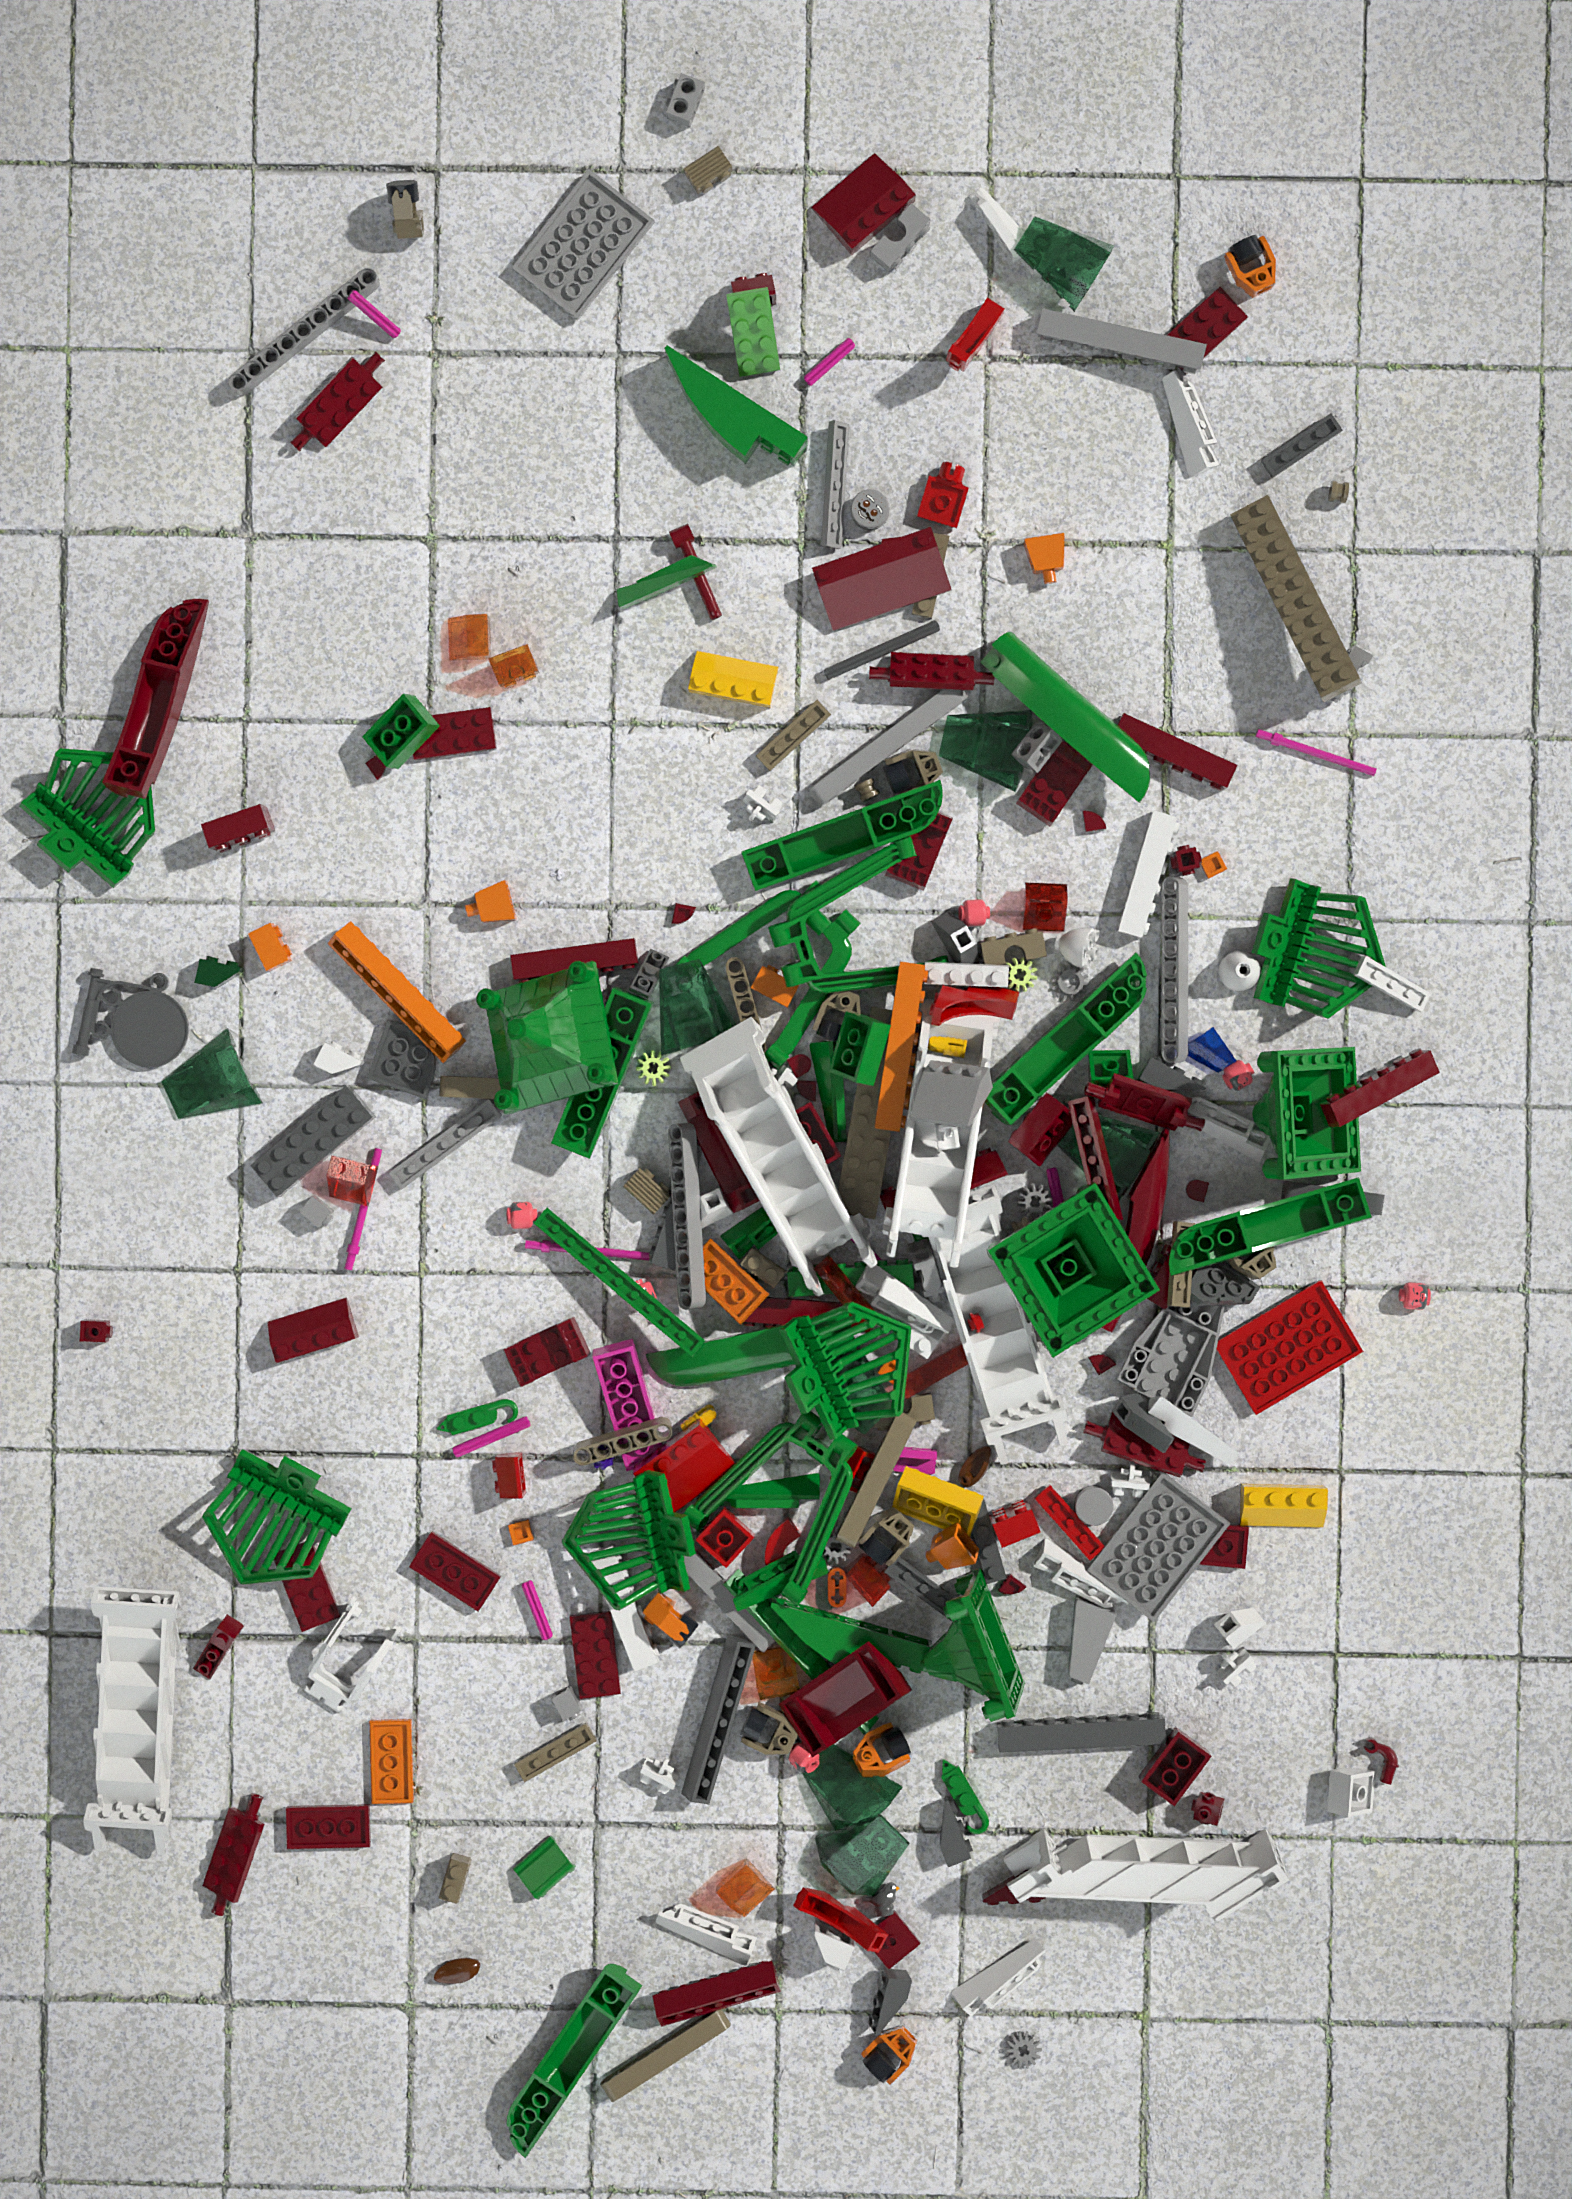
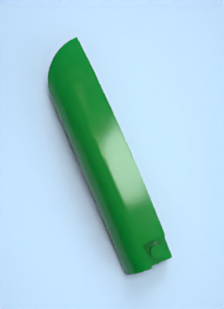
M1006 632L992 644L993 648L982 659L981 663L1059 736L1140 803L1147 793L1151 779L1149 760L1141 746L1054 671L1013 632Z
M941 780L742 851L741 854L754 890L766 888L922 831L933 822L941 807L943 798Z
M1136 952L1069 1010L992 1082L993 1088L985 1103L998 1120L1005 1125H1012L1046 1091L1106 1039L1140 1006L1147 990V973L1143 961Z
M1359 1177L1231 1213L1189 1227L1180 1234L1172 1246L1169 1256L1170 1275L1173 1276L1372 1218Z
M849 1313L815 1325V1330L849 1317ZM785 1324L706 1340L693 1357L681 1347L645 1354L655 1374L672 1385L682 1387L697 1386L795 1365L779 1331ZM849 1325L839 1330L823 1335L820 1341L830 1336H833L837 1333H840L846 1329H849L852 1326ZM854 1335L831 1345L825 1352L854 1339ZM855 1347V1348H853V1349H851V1350H849V1351H847V1352H844V1353H842V1354H840V1355L852 1353V1352L856 1351L857 1348Z
M607 1964L512 2103L507 2115V2127L509 2128L510 2140L513 2146L524 2158L528 2156L643 1986L626 1974V1968L617 1964Z

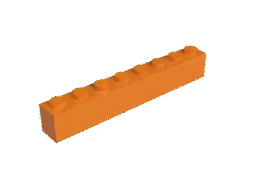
M350 921L333 935L328 945L442 1063H445L460 1050L466 1042L462 1034L434 1008L433 1004L405 978L404 974L376 948L375 944Z
M901 961L899 963L890 1022L891 1027L888 1035L874 1126L877 1129L900 1132V1128L905 1127L906 1116L902 1114L903 1107H908L909 1095L905 1094L907 1086L911 1087L912 1074H909L910 1065L914 1066L916 1053H912L913 1045H917L919 1036L915 1029L916 1024L921 1023L922 1012H919L918 1009L919 1003L923 1004L925 991H921L922 983H927L928 970H925V965Z

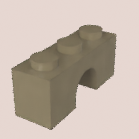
M1037 929L1026 930L1025 935L1017 936L1016 932L1004 934L1005 938L998 940L996 936L984 938V942L980 943L983 964H1006L1005 951L1010 946L1019 947L1024 953L1025 961L1047 956L1043 931L1037 932Z
M931 1392L910 1395L911 1407L905 1414L916 1418V1422H919V1425L930 1424L931 1420L935 1419ZM890 1400L870 1404L871 1411L891 1409ZM894 1417L872 1419L873 1428H877L878 1431L888 1430Z

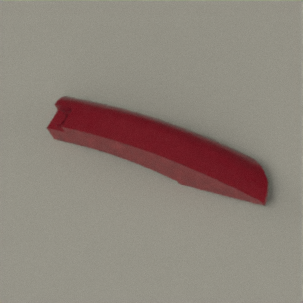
M1168 1127L1163 1129L1126 1197L1130 1201L1125 1233L1145 1266H1147L1156 1241L1166 1197L1170 1160V1128ZM1122 1315L1101 1328L1112 1333Z

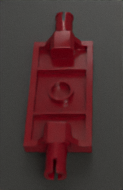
M376 351L361 365L351 357L294 417L301 423L302 430L290 443L300 452L311 438H316L326 448L383 388L373 378L372 373L385 360Z
M891 652L890 665L888 667L869 666V680H888L887 682H890V687L973 690L975 684L994 686L995 679L991 672H976V669H974V656Z
M1114 1073L1105 1087L1087 1082L1084 1088V1095L1099 1099L1098 1107L1163 1128L1168 1127L1172 1131H1175L1178 1126L1182 1128L1186 1126L1201 1132L1205 1126L1204 1118L1189 1115L1188 1109L1192 1104V1098Z
M1113 1411L1110 1414L1107 1425L1101 1426L1087 1420L1083 1430L1084 1434L1101 1438V1452L1179 1478L1182 1476L1184 1467L1202 1473L1205 1467L1204 1464H1206V1460L1189 1455L1190 1443L1173 1434L1171 1435L1174 1437V1440L1167 1451L1162 1453L1123 1426Z
M251 1793L246 1810L240 1811L232 1807L228 1809L202 1885L217 1895L211 1912L215 1915H224L228 1901L232 1903L239 1901L265 1825L258 1818V1811L264 1798L259 1794Z

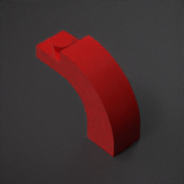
M789 1516L774 1528L768 1538L765 1550L766 1565L783 1557L788 1545L801 1536V1532Z

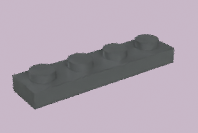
M1330 413L1262 459L1261 463L1273 479L1343 430L1332 413Z
M983 1498L972 1534L975 1544L979 1548L978 1555L986 1583L990 1584L1007 1579Z
M900 1556L884 1570L886 1574L943 1616H945L943 1607L946 1606V1601L956 1598Z

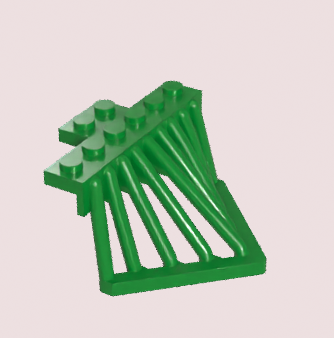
M60 748L55 752L45 785L39 782L35 791L25 798L19 807L49 832L38 841L37 846L69 873L80 862H84L112 888H115L130 875L134 866L132 860L155 833L152 786H150L146 798H138L112 832L103 837L102 835L132 801L134 796L128 795V798L123 797L107 818L95 829L93 826L120 796L111 792L96 811L85 820L82 819L106 788L102 783L103 778L85 802L75 811L72 809L101 764H109L114 752ZM61 761H71L56 793H52L51 791ZM81 762L91 763L70 798L64 803L62 799L78 765ZM142 808L143 814L137 818L121 841L113 846V842ZM144 825V831L127 854H122V851Z
M1290 878L1279 916L1263 913L1251 953L1265 957V961L1253 998L1281 1007H1285L1287 1003L1314 1015L1329 1019L1371 988L1372 985L1356 977L1353 973L1301 957V953H1305L1355 969L1359 963L1357 960L1307 945L1305 940L1362 954L1384 967L1386 965L1365 897L1320 892L1322 887ZM1317 901L1354 903L1356 911L1317 906L1316 904ZM1313 914L1359 920L1362 929L1312 919ZM1309 927L1365 938L1367 947L1309 931ZM1297 965L1356 984L1352 987L1344 986L1297 969ZM1293 978L1342 994L1335 998L1296 984ZM1291 990L1327 1003V1005L1323 1008L1317 1007L1290 996L1289 991Z
M848 1302L841 1307L812 1318L809 1315L794 1317L779 1329L796 1366L784 1377L801 1414H807L815 1407L830 1440L837 1439L849 1428H857L859 1426L858 1420L898 1417L903 1413L911 1340V1327L854 1302ZM843 1314H852L849 1317L815 1330V1325ZM861 1319L867 1320L820 1341L823 1335L860 1322ZM876 1324L880 1326L836 1348H833L825 1352L831 1345L835 1343H838L869 1328H874ZM890 1331H894L893 1333H890V1334H888V1335H886V1336H884V1337H882V1338H880V1339H878V1340H876V1341H874V1342H872V1343H870V1344H868V1345H866V1346H864V1347H862V1348H860V1349H858V1350H856V1351H854V1352H852V1353H850V1354H848V1355H846V1356H844V1357H842V1358H840V1359H838V1360H836V1361L830 1363V1362H831L833 1359H835L838 1355H840V1354H842V1353H844V1352H847V1351H849V1350H851V1349H853V1348H855V1347H857V1346H859V1345H861V1344H863V1343H866V1342H868V1341H870V1340H872V1339H874V1338H876V1337H878V1336H880V1335L887 1334V1333L890 1332ZM898 1340L897 1349L893 1352L836 1375L847 1364ZM896 1360L895 1370L841 1387L847 1380ZM894 1380L893 1390L890 1392L851 1400L846 1398L851 1393ZM892 1400L891 1409L864 1412L852 1411L854 1407Z
M242 1449L233 1468L227 1475V1478L231 1479L230 1482L203 1513L202 1518L238 1582L242 1585L313 1577L332 1535L337 1537L352 1509L315 1489L321 1475L286 1456L283 1457L277 1468ZM237 1485H242L241 1490L220 1518L217 1519L214 1512ZM253 1491V1497L229 1534L226 1535L223 1526L246 1495ZM261 1498H265L266 1500L237 1551H235L232 1542ZM273 1504L278 1505L265 1532L244 1567L241 1562L243 1555ZM285 1510L289 1511L286 1521L259 1571H253ZM297 1516L300 1517L299 1524L276 1569L269 1570ZM308 1523H311L312 1528L293 1567L286 1568ZM320 1529H322L324 1534L310 1565L303 1566Z
M647 1470L634 1477L632 1482L589 1493L562 1539V1545L614 1610L620 1611L657 1588L660 1594L669 1589L682 1592L690 1589L689 1577L684 1562V1556L691 1557L696 1554L688 1515L673 1512L665 1473ZM631 1490L636 1491L634 1494L597 1503V1501ZM633 1502L638 1503V1505L597 1513L599 1511L607 1510L610 1508L618 1507ZM631 1514L640 1515L638 1517L589 1525L594 1522L613 1519ZM629 1526H640V1527H643V1528H636V1529H629V1530H622V1531H615V1532H608V1533H601V1534H594V1535L584 1536L585 1534H589V1533L601 1532V1531L612 1530V1529H618V1528L629 1527ZM632 1537L645 1539V1541L591 1553H585L579 1547V1545ZM639 1550L650 1552L649 1554L602 1569H597L591 1562ZM645 1563L653 1565V1567L614 1585H610L604 1578L605 1576ZM651 1576H655L656 1580L624 1599L618 1596L617 1592Z

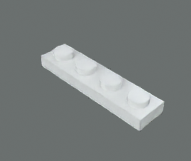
M1361 956L1353 974L1417 1012H1423L1431 994L1367 956Z
M925 962V970H928L927 983L924 984L1008 987L1009 965Z

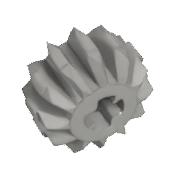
M1032 1183L1030 1186L1031 1191L1026 1186L1023 1187L1026 1195L1018 1193V1196L1024 1198V1201H1017V1205H1025L1020 1209V1212L1023 1213L1028 1209L1026 1217L1030 1218L1032 1212H1034L1036 1219L1039 1217V1211L1042 1215L1046 1213L1043 1210L1044 1207L1051 1209V1206L1046 1204V1202H1050L1053 1199L1052 1197L1045 1198L1050 1192L1048 1189L1041 1193L1043 1185L1040 1184L1036 1191L1035 1184ZM1032 1196L1040 1198L1038 1200L1039 1205L1036 1207L1034 1204L1033 1206L1030 1205L1032 1201L1030 1198Z
M834 1527L832 1530L833 1534L830 1535L822 1556L824 1557L828 1554L827 1562H830L832 1557H835V1564H838V1557L846 1561L844 1553L851 1555L852 1551L848 1549L850 1546L843 1543L839 1544L840 1549L838 1550L830 1548L833 1541L836 1544L839 1543V1541L835 1540L837 1529Z

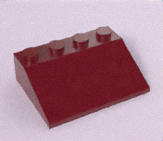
M874 153L814 204L811 209L852 256L905 211L911 203L913 204L916 194L892 168Z

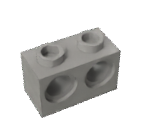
M681 73L679 79L674 80L672 86L674 93L671 99H667L664 110L666 111L667 119L691 127L705 91V82ZM686 86L693 88L690 93H684L682 89ZM683 106L686 109L682 113H677L675 108Z
M1036 721L1012 755L1022 766L1038 773L1063 740L1052 728Z

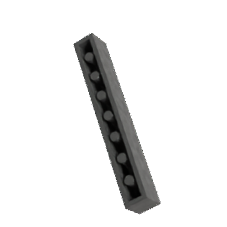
M728 1634L681 1791V1794L691 1802L710 1804L756 1647L753 1642L745 1637Z
M1148 1712L1146 1716H1139L1138 1713H1128L1126 1717H1118L1117 1714H1107L1105 1718L1087 1715L1084 1716L1085 1719H1076L1075 1716L1064 1717V1720L1046 1717L1043 1718V1721L1026 1718L1022 1719V1722L1006 1719L1002 1720L1001 1723H997L998 1750L1001 1753L1166 1744L1165 1718L1163 1715H1159V1712Z

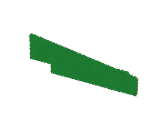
M690 555L637 580L636 584L616 589L619 608L627 609L641 601H647L713 570L717 566Z
M833 1041L810 1043L809 1048L827 1131L834 1142H847L843 1077L828 1072L834 1054Z
M762 1206L721 1234L720 1238L735 1256L741 1259L753 1245L759 1250L775 1237L778 1232Z
M819 1473L741 1485L720 1506H731V1508H799V1499L820 1500Z
M795 1550L740 1579L736 1598H733L735 1609L741 1611L779 1595L789 1583V1578L799 1559L797 1551ZM823 1556L819 1561L812 1580L828 1573Z

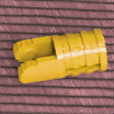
M931 1036L928 1041V1048L931 1051L961 1058L965 1056L966 1039Z
M710 1404L706 1405L681 1423L680 1427L684 1430L698 1418H701L707 1426L717 1416L715 1408Z

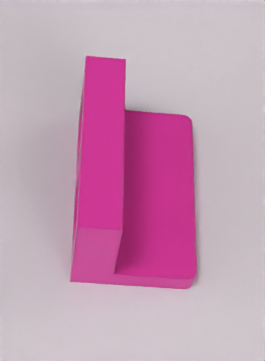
M904 1447L893 1470L895 1472H903L907 1466L925 1474H934L937 1449Z

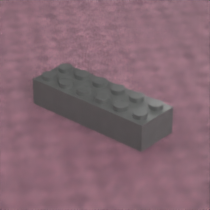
M346 1085L250 1166L274 1195L281 1197L376 1118V1116L350 1085Z

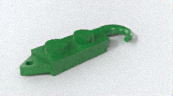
M509 1399L482 1404L446 1415L447 1418L437 1427V1430L456 1435L493 1424L497 1419V1409L503 1407H510L512 1409V1416L507 1419V1422L510 1423L517 1418L518 1407L516 1403Z
M942 1759L941 1778L960 1811L968 1816L977 1813L982 1822L981 1827L978 1829H973L969 1825L966 1826V1829L976 1835L984 1833L989 1827V1818L959 1765L955 1766Z

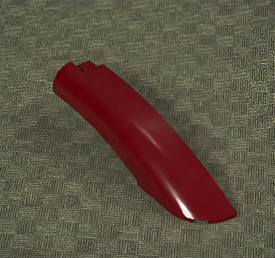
M207 599L184 600L182 604L174 608H168L155 624L141 659V667L124 727L102 781L105 787L120 796L128 798V795L145 799L151 784L154 785L175 732L192 677L209 605V600Z

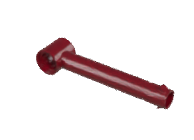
M688 523L669 531L675 548L681 549L684 558L690 555L697 557L691 543L695 539ZM705 573L694 578L710 619L715 620L721 617L722 613Z

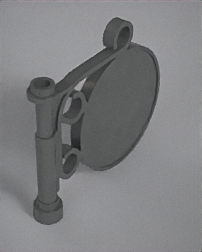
M90 968V972L88 971L87 973L91 975L88 995L85 1000L76 1045H73L72 1053L89 1056L88 1040H90L92 1033L97 1039H105L111 1035L118 1052L129 1062L141 1067H159L170 1063L178 1057L188 1040L189 1022L182 1006L171 996L162 993L169 986L168 977L163 973L153 974L149 980L150 985H154V979L158 976L163 977L165 980L162 988H154L124 981L100 979L99 977L104 978L103 970ZM116 984L149 990L134 993L123 1000L122 993L118 989L112 988V991L118 995V1000L115 1003H110L103 995L109 987ZM101 1000L108 1006H118L113 1015L111 1027L105 1021H97ZM96 1023L105 1025L106 1033L103 1036H99L96 1033Z

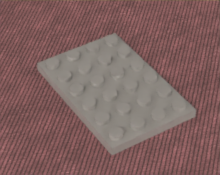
M588 169L512 266V270L578 321L652 227L655 220Z
M1162 1472L1087 1571L1152 1622H1155L1230 1525V1522L1169 1475Z

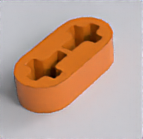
M833 1567L828 1572V1601L830 1605L838 1608L846 1603L847 1580L844 1569ZM836 1571L843 1575V1578L839 1579V1585H835V1579L831 1578V1576L835 1575ZM835 1589H839V1595L843 1596L839 1603H836L835 1599H831V1596H835Z

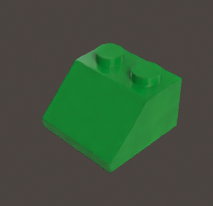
M1092 1050L1088 1053V1076L1090 1083L1105 1087L1114 1073L1133 1079L1130 1050Z

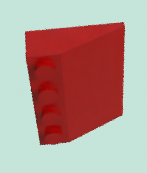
M698 1418L634 1466L633 1474L636 1477L647 1470L665 1473L673 1512H676L712 1486L736 1462L701 1418Z

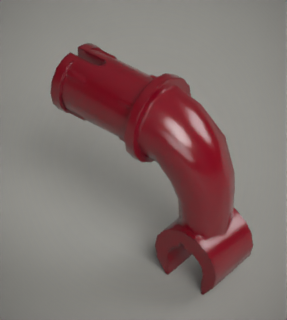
M1372 1737L1366 1738L1368 1742L1373 1743L1374 1747L1367 1748L1363 1746L1368 1753L1378 1752L1384 1757L1383 1763L1385 1764L1380 1781L1391 1785L1396 1768H1399L1395 1751L1385 1744L1377 1743Z

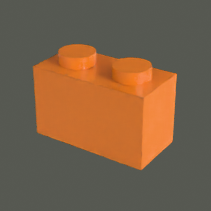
M268 923L248 933L266 971L270 972L292 961L290 958L292 955L291 949L288 944L284 945L281 939L283 933L278 925L275 926L274 923Z
M769 964L767 968L762 966L751 989L788 1008L799 985L787 988L784 977L777 974L779 972L778 969Z

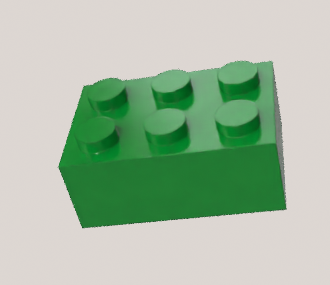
M403 693L362 738L386 767L399 769L440 725L415 695Z
M846 1011L828 1072L855 1083L874 1086L891 1025L866 1015Z

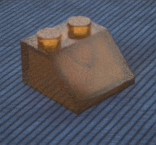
M488 614L448 618L450 661L491 659L490 617Z
M528 644L488 658L499 686H505V689L516 686V682L523 679L525 682L536 678V674L540 673Z
M782 1647L767 1649L765 1652L761 1650L754 1651L752 1658L760 1700L792 1695L800 1689L796 1662Z
M747 1858L716 1886L718 1896L732 1910L743 1917L748 1915L775 1890L771 1883Z

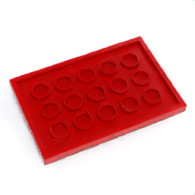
M1322 1280L1316 1281L1218 1339L1216 1348L1255 1415L1364 1352Z

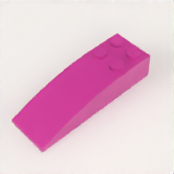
M633 1339L593 1349V1361L614 1431L655 1419L653 1406ZM640 1432L637 1436L640 1438H645L648 1436V1434L646 1432ZM625 1438L618 1439V1443L620 1444H626L628 1442V1440ZM662 1442L622 1454L626 1471L633 1470L637 1463L662 1446Z

